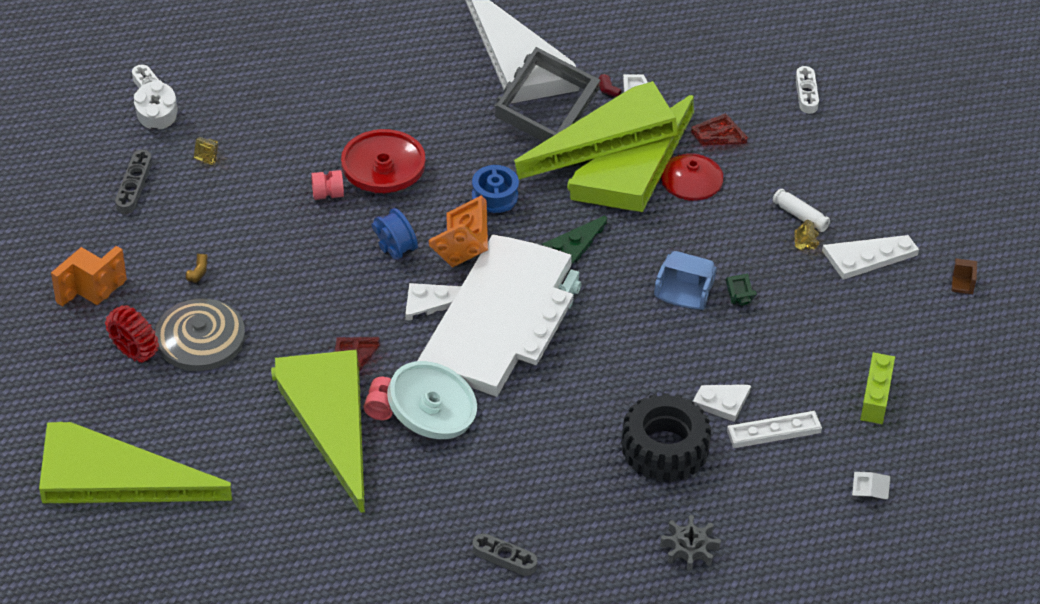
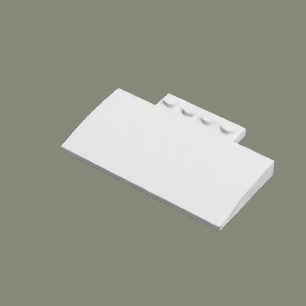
M492 235L488 241V250L479 256L417 361L434 362L446 366L460 375L471 388L497 397L518 359L537 366L573 301V294L560 290L558 287L571 267V255L531 242Z

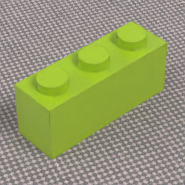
M873 352L860 420L883 424L895 356Z

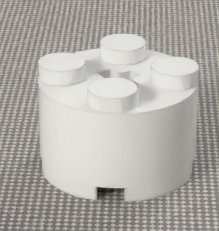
M153 80L141 86L134 94V104L138 120L146 128L164 129L175 121L178 111L176 96L173 89L167 84L162 83L160 80Z

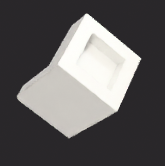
M854 472L852 495L888 499L890 476L871 472Z

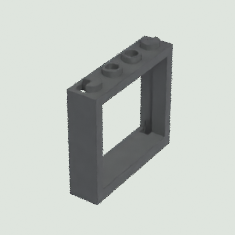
M535 47L531 54L526 55L523 67L517 68L514 80L507 83L504 95L497 98L494 107L496 108L495 117L544 142L581 118L598 92L600 79ZM536 65L584 89L557 132L508 107Z

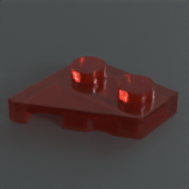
M726 113L691 127L692 135L701 145L746 144L748 139L745 133Z
M337 337L335 352L357 350L359 361L357 367H359L360 372L380 346V338Z

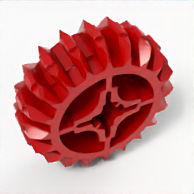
M121 305L106 317L105 325L109 337L113 340V344L118 347V350L129 358L143 363L153 357L158 351L159 343L157 342L158 337L155 335L156 331L152 329L151 324L141 315V312H136L135 308Z

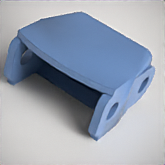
M673 251L671 254H668L660 268L655 283L654 295L673 305L704 310L715 280L717 267L714 266V262L711 260Z

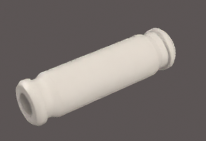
M779 189L774 194L773 202L775 204H779L781 208L809 226L816 228L819 232H824L828 228L830 218L825 217L807 203L786 192L784 189Z

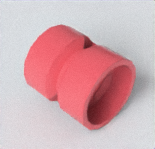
M341 170L329 171L327 175L324 172L311 173L314 200L326 199L328 195L331 198L344 197Z
M388 377L373 379L369 394L364 403L365 413L376 420H387L393 414L387 396L388 385L391 381Z

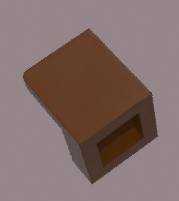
M956 258L952 272L951 291L973 295L977 279V261Z

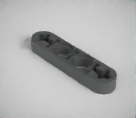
M137 150L132 155L115 199L116 209L121 214H130L136 208L152 166L151 153L147 150ZM135 172L142 173L140 176H132ZM128 187L136 188L134 191L126 190Z

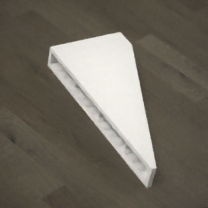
M465 0L503 89H505L509 81L512 82L514 80L517 68L523 67L526 55L531 54L535 47L576 67L573 61L490 0ZM536 65L510 104L579 91L580 87Z

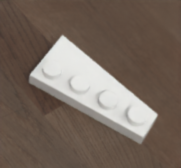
M909 235L827 244L823 245L822 251L844 280L917 256L919 249Z

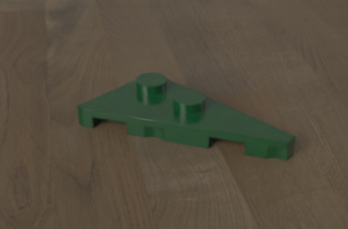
M604 215L542 243V246L570 254L572 266L574 262H578L581 254L585 253L590 247L597 233L602 232L608 219Z

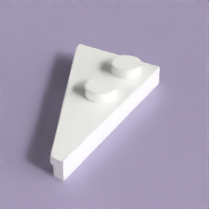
M409 283L406 320H413V316L425 312L426 315H429L436 311L448 309L461 286Z

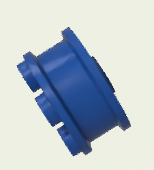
M489 165L479 169L472 178V200L482 195L487 202V212L490 213L511 210L518 201V176L510 168L501 165Z
M392 208L389 214L383 218L380 216L376 217L374 222L371 223L372 229L380 240L378 243L384 253L389 252L392 258L399 260L406 251L417 250L418 242L416 235L407 218L397 208Z

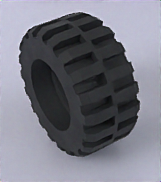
M663 393L662 396H657V394L650 395L649 399L643 398L637 404L631 406L629 412L624 417L621 449L626 462L630 466L633 465L632 469L637 473L642 472L643 476L648 479L652 477L660 482H663V480L675 482L678 478H681V480L688 478L690 473L693 475L700 470V467L704 466L710 446V420L704 414L703 409L698 405L695 406L692 400L682 399L683 397L680 395L669 396V393ZM658 431H669L678 434L684 440L674 444H664L651 439L648 435Z

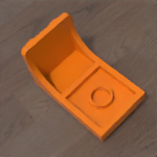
M482 195L447 212V231L429 239V246L452 268L488 250L487 202Z

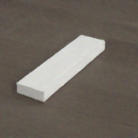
M815 411L727 426V433L733 448L813 435L822 431Z

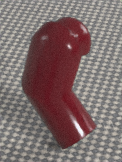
M602 74L599 76V88L602 93L613 97L621 95L622 89L612 86L609 75Z

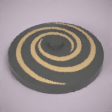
M192 299L171 307L161 316L155 329L160 355L171 365L189 371H206L227 364L238 355L245 341L244 322L239 313L230 305L213 299Z

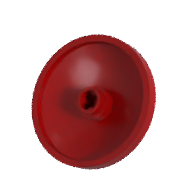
M390 129L372 130L354 137L344 147L341 155L342 171L348 181L360 189L376 193L395 192L413 185L422 176L425 169V152L422 145L406 133Z

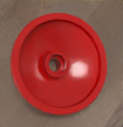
M686 153L675 156L668 161L661 176V182L670 194L684 200L697 201L710 198L721 189L723 172L720 166L712 159L700 154Z

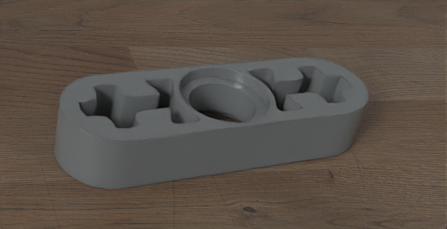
M478 534L474 537L473 553L477 557L524 576H529L536 572L537 557L534 553L488 534ZM502 551H508L511 553V556L509 558H501L498 554Z

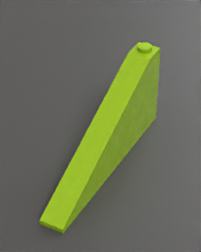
M653 81L634 86L515 159L514 163L518 179L678 135L676 117Z
M689 95L670 108L676 117L678 135L594 158L576 170L567 185L571 200L643 212L694 114V96Z
M357 350L275 358V367L271 368L272 380L277 381L280 393L360 513L365 512L360 374Z
M47 422L39 486L42 503L232 501L231 482L71 422Z

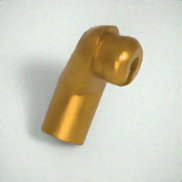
M197 254L196 268L186 271L187 281L196 283L205 275L208 254Z

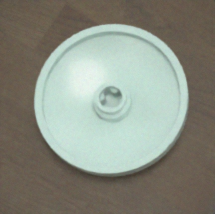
M416 361L405 364L395 372L388 385V402L393 413L406 427L422 436L433 439L455 438L468 430L476 416L477 402L469 384L455 371L441 364L428 361Z

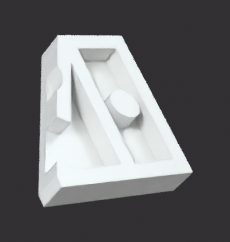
M701 385L693 402L695 406H700L705 412L735 422L750 393L751 386Z

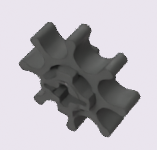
M693 515L688 517V525L685 527L678 526L673 520L669 521L668 531L674 535H662L660 540L661 547H671L674 549L668 552V563H673L677 558H683L687 561L688 571H692L693 561L696 559L703 560L708 566L712 565L713 555L707 551L711 549L719 551L721 545L720 539H710L707 537L712 534L713 524L708 523L706 527L698 528L693 524Z

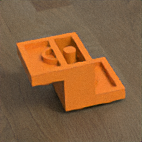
M115 246L105 256L99 258L86 249L79 248L51 272L56 303L63 307L68 301L74 299L77 294L96 305L107 299L114 290L122 286L127 280L123 249Z

